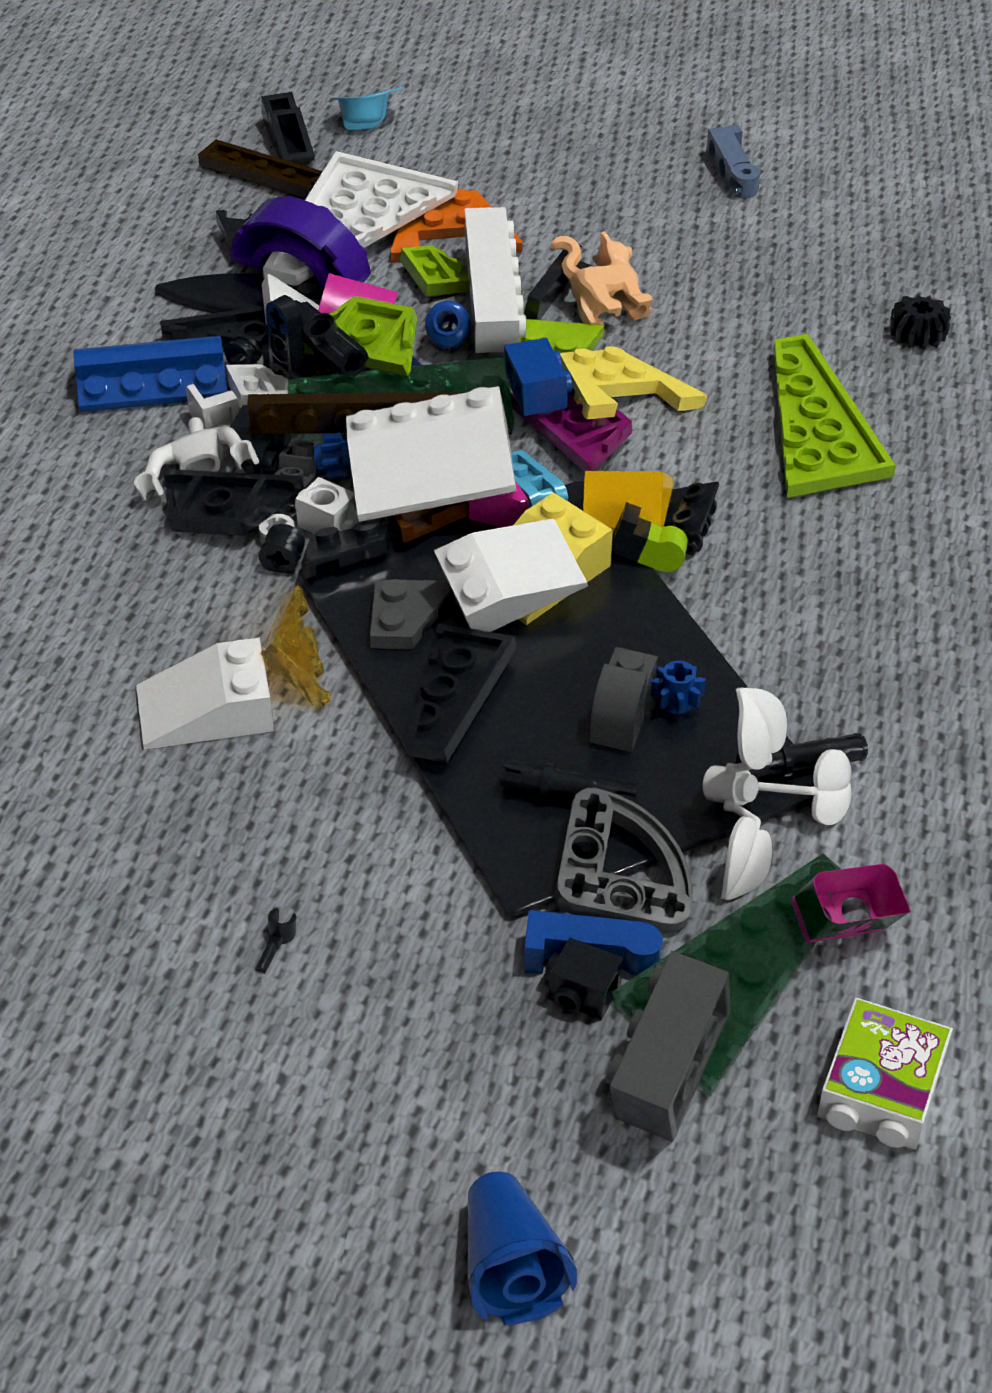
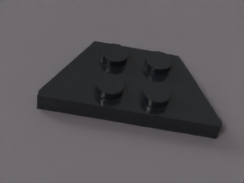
M165 469L163 472L167 487L165 495L168 504V521L171 530L177 532L244 536L296 498L300 491L305 489L301 476Z

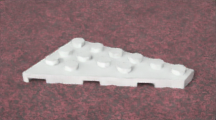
M336 151L305 200L317 206L328 208L333 216L340 220L351 231L360 245L365 248L455 197L458 190V181ZM272 252L263 266V278L270 274L283 283L292 286H298L315 276L310 268L301 260L284 252Z

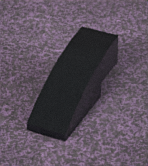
M287 92L261 96V114L278 157L294 163L315 160V154L301 109L296 106L293 93Z

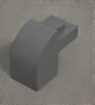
M619 647L615 648L609 664H604L598 681L591 714L590 743L628 752L633 751L644 722L645 698L657 670L658 656Z

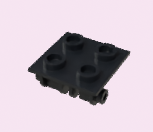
M718 481L705 484L694 483L687 487L672 489L664 527L674 526L683 530L688 540L686 554L688 555L699 552L703 547L702 537L707 535L712 522L711 516L717 509L715 495L720 485Z

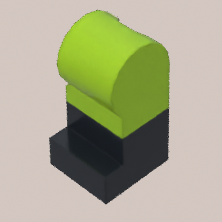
M626 502L612 534L611 553L663 572H672L679 569L684 563L688 544L687 536L683 530L674 526L661 527L658 524L639 517L641 507Z

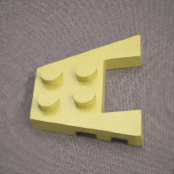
M608 346L604 350L594 351L580 348L576 349L575 352L560 353L563 370H569L571 375L572 388L575 390L573 398L577 404H583L582 414L586 419L615 417L618 403L611 397L657 394L677 411L694 410L705 406L707 398L705 393L627 354L618 347Z

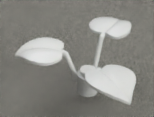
M756 688L736 689L739 702L737 740L742 763H727L726 767L713 765L706 771L703 779V793L707 800L724 803L725 811L735 812L741 816L734 825L728 845L722 895L720 898L725 900H732L752 892L763 882L770 869L772 858L770 834L765 830L759 829L761 824L760 818L741 807L747 802H752L756 798L758 791L814 795L812 816L815 821L823 825H833L842 820L851 801V766L848 757L840 750L830 749L821 754L814 768V787L758 782L757 778L751 775L748 770H759L771 764L772 753L778 752L783 747L787 731L786 712L780 700L773 694Z

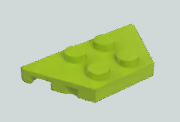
M354 296L340 305L336 311L328 313L334 317L341 330L365 348L369 356L365 367L406 376L409 375L411 372L417 316L413 307ZM304 343V353L315 355L313 350Z

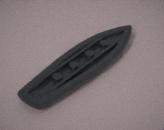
M248 273L200 275L157 284L155 292L170 301L186 307L218 313L264 306L262 283L265 278H263V274ZM308 279L298 286L287 284L320 306L323 290H320L317 279Z

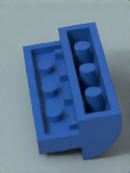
M221 335L73 350L80 412L188 402L186 386L194 384L204 399L227 392Z

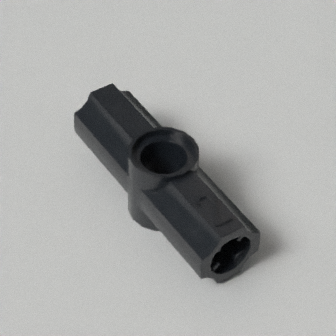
M295 300L302 317L303 342L313 350L317 360L322 363H329L343 376L351 375L356 377L365 370L366 361L369 359L365 348L341 330L332 315L321 313L307 301L299 302Z

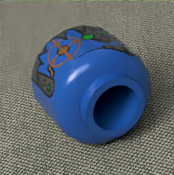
M442 301L435 304L428 311L425 318V330L429 340L435 347L441 350L454 351L462 348L468 342L472 334V322L468 311L461 304L455 301Z

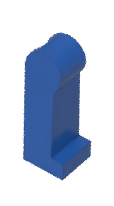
M529 910L524 950L525 973L543 974L544 963H548L553 953L560 954L570 937L623 957L622 969L634 976H649L656 965L661 964L663 938L658 928L652 924Z

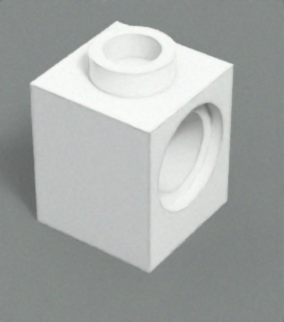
M320 477L306 489L300 491L295 498L297 526L314 534L316 531L327 527H336L339 531L351 529L359 522L355 493Z

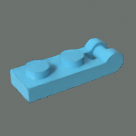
M523 450L511 453L515 481L528 498V509L553 492L568 501L566 487L559 478Z

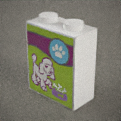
M855 997L822 1089L817 1117L827 1120L833 1127L839 1130L851 1131L855 1129L877 1137L887 1146L895 1148L905 1146L916 1150L953 1028Z

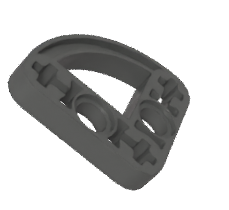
M587 788L575 795L570 810L555 888V900L558 906L564 912L573 915L645 922L658 928L661 933L680 931L686 925L692 910L693 891L687 862L670 832L644 808L615 793L598 788ZM588 805L596 807L597 814L593 829L584 827ZM611 822L632 833L651 851L662 868L667 885L603 872ZM578 842H587L595 848L597 855L589 860L578 858L573 853L572 846ZM573 884L582 886L581 898L572 896ZM598 888L604 889L601 904L595 903ZM616 892H626L634 898L635 906L629 910H621L612 904L610 896ZM645 898L651 899L647 914L641 912ZM665 903L673 905V912H675L673 918L665 916V910L663 909Z

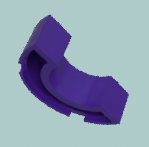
M293 196L277 197L262 203L238 230L231 242V261L259 270L265 265L274 251L288 253L298 258L310 268L317 278L320 290L323 291L329 273L362 283L371 275L367 252L351 231L333 216L328 208L317 206Z

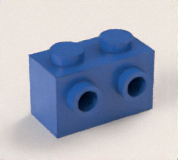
M547 338L504 345L505 377L524 416L537 413L548 414L555 410L568 408L567 393L572 392L571 375L569 370H563L560 353L552 349Z

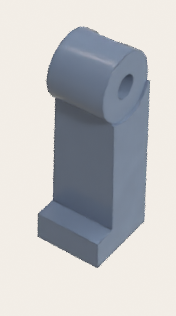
M733 125L708 129L706 153L730 193H739V195H734L739 198L756 196L759 190L761 172L757 166L751 164L741 147L743 131L740 126Z

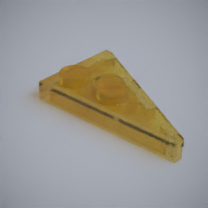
M296 585L285 595L260 654L264 657L266 665L272 672L282 675L319 710L331 700V695L329 691L322 688L318 683L317 678L325 671L318 655L319 648L314 628L309 625L306 628L304 627L302 616L309 609L303 595V590Z

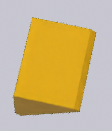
M585 471L583 511L611 528L614 532L624 506L628 502L641 507L640 518L664 527L673 489V478L664 472Z

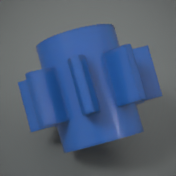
M341 432L323 434L324 443L317 444L314 448V460L317 470L320 473L327 472L328 479L341 480L351 478L347 434H342Z
M672 661L666 664L664 668L657 667L656 678L651 682L650 695L652 697H660V709H664L672 714H683L692 707H699L700 696H703L705 692L706 679L696 678V666H692L685 661Z

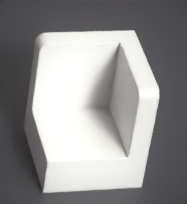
M194 384L186 386L189 413L193 418L198 417L202 419L204 429L230 427L239 412L238 398L232 390L204 399Z

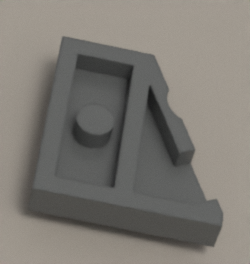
M375 579L370 647L378 649H413L422 638L423 631L431 627L438 618V609L446 600L451 602L454 598L448 582Z

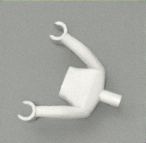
M194 417L188 422L189 434L155 449L150 454L145 472L135 478L134 484L142 500L145 501L147 500V493L151 490L156 489L159 496L163 495L164 490L158 477L164 464H179L180 470L217 472L220 469L224 449L227 447L230 448L229 452L238 470L242 469L241 464L243 461L252 459L256 465L259 463V459L251 442L241 440L233 428L224 426L204 429L202 419Z

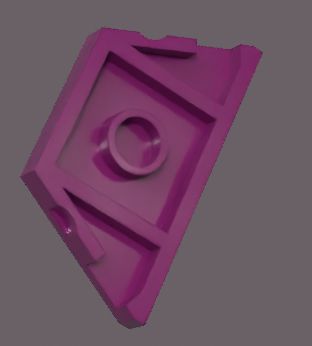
M574 388L572 392L567 393L568 408L555 410L548 414L537 413L524 416L514 394L510 395L511 408L583 472L595 471L632 434V421L618 409L616 410L615 417L586 419L582 414L583 404H577L573 398Z

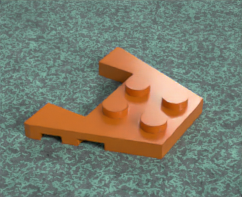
M457 190L455 197L398 229L390 250L391 263L401 262V248L420 246L419 240L465 237V208H492L491 205L477 190ZM514 232L516 253L522 252V240Z

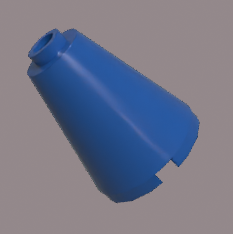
M507 1172L486 1173L478 1178L468 1191V1294L472 1307L481 1318L488 1321L487 1314L497 1317L502 1316L504 1325H516L542 1319L563 1305L561 1296L570 1285L572 1291L577 1284V1268L574 1259L515 1176Z

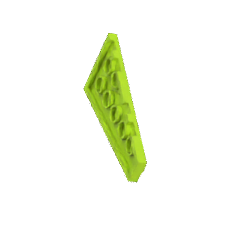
M809 334L774 339L773 356L787 498L894 477L895 463Z

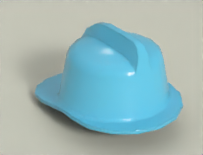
M404 86L360 97L330 98V100H338L345 129H369L379 125L386 116L389 92L403 89Z

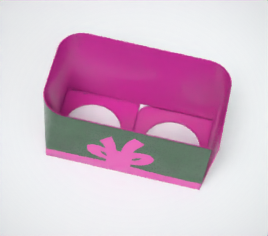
M886 864L820 872L791 898V903L807 943L883 931L911 912L895 871ZM851 897L862 900L868 906L871 918L847 922L841 909L843 901ZM823 907L829 912L831 920L826 916Z

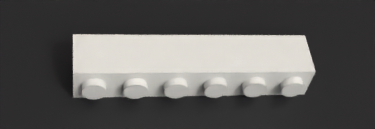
M506 207L465 208V246L475 352H504V345L518 343L519 337H526V317L523 315V295H521V278L519 276L518 257H516L513 220L507 221Z

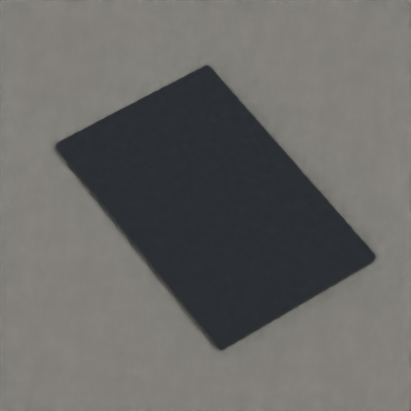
M577 481L565 485L568 493V502L583 511L584 482ZM469 515L409 542L403 543L400 537L392 539L389 551L386 554L360 560L355 564L342 568L338 566L337 560L316 565L317 575L309 578H304L302 568L298 572L299 581L405 751L404 741L414 706L420 700V685L423 676L427 675L429 668L428 656L431 647H435V632L438 623L469 628L454 597L451 602L446 600L438 609V618L431 627L423 631L422 638L413 649L371 648L370 631L375 579L447 581L434 550L470 533L502 528L471 520ZM611 553V566L587 582L588 587L567 596L528 625L517 619L491 631L493 633L514 636L516 651L447 763L409 756L505 912L511 916H517L556 901L555 888L570 810L574 799L551 794L549 798H543L536 791L501 786V773L505 772L503 764L506 757L545 766V763L549 762L556 764V769L632 784L638 783L637 798H635L636 804L652 814L670 832L682 852L730 835L734 825L741 817L735 812L725 811L724 803L707 800L703 793V779L706 771L713 765L726 767L727 763L736 764V757L739 753L737 740L739 702L736 689L748 688V686L653 568ZM616 647L658 656L657 667L664 668L666 664L672 661H685L692 666H696V678L706 679L705 692L703 696H700L698 708L692 707L683 714H672L664 709H660V697H652L650 695V685L645 698L644 722L632 752L590 743L591 714L598 681L604 664H609ZM786 735L785 742H787L788 744H793L792 741ZM809 768L795 771L791 776L779 778L777 775L762 776L757 778V780L764 783L814 787V769ZM758 791L756 798L752 802H747L741 807L760 818L761 822L811 804L814 795ZM593 805L587 806V816L584 827L592 829L597 814L596 807ZM611 822L603 872L622 876L658 862L651 851L636 836L623 827ZM578 842L572 846V851L578 858L589 860L597 855L595 848L587 842ZM573 884L572 895L582 891V886Z

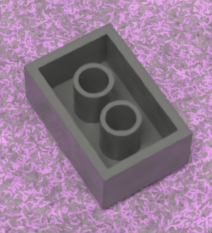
M671 950L665 965L657 964L652 972L647 987V993L651 994L644 1010L638 1008L634 1012L627 1030V1037L631 1040L624 1056L616 1054L607 1073L606 1083L610 1084V1100L613 1101L618 1120L673 1142L730 1014L731 1001L729 972Z

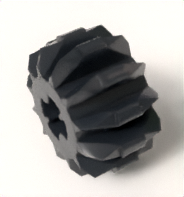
M916 294L914 298L903 296L900 302L895 303L894 309L891 311L890 335L896 336L897 343L907 341L909 349L915 345H920L925 350L928 344L938 348L940 341H946L950 331V308L944 306V301L933 300L931 295L921 297L919 294Z

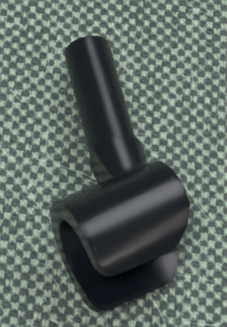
M275 908L269 912V939L255 967L256 971L266 974L277 950L280 949L282 944H286L294 939L296 935L295 913L292 914L288 922L279 923V909Z

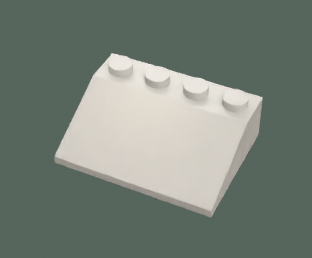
M499 386L492 388L479 387L466 393L451 396L439 395L430 400L415 403L403 402L390 408L374 411L362 410L354 415L346 416L347 442L359 522L516 492L508 427Z

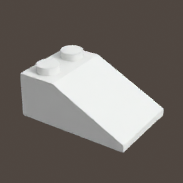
M554 518L470 533L434 550L443 574L470 629L491 632L588 587L587 581Z
M260 637L216 643L136 685L144 750L274 731Z

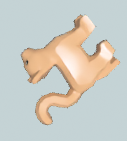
M605 231L601 232V245L598 254L592 258L597 266L579 269L576 265L581 260L582 254L576 240L569 236H560L551 241L552 249L568 251V255L562 262V268L565 276L571 283V292L577 302L579 316L583 324L604 325L602 319H599L598 316L604 312L613 313L615 317L620 316L622 306L626 310L628 317L632 320L649 316L652 310L651 304L653 299L650 294L642 293L639 289L637 273L629 264L633 253L630 246H624L618 241H611Z

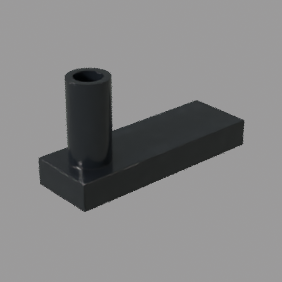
M562 250L529 293L524 312L526 319L540 320L569 282L562 268V262L568 255V251ZM579 261L576 265L579 269L595 267L583 261Z

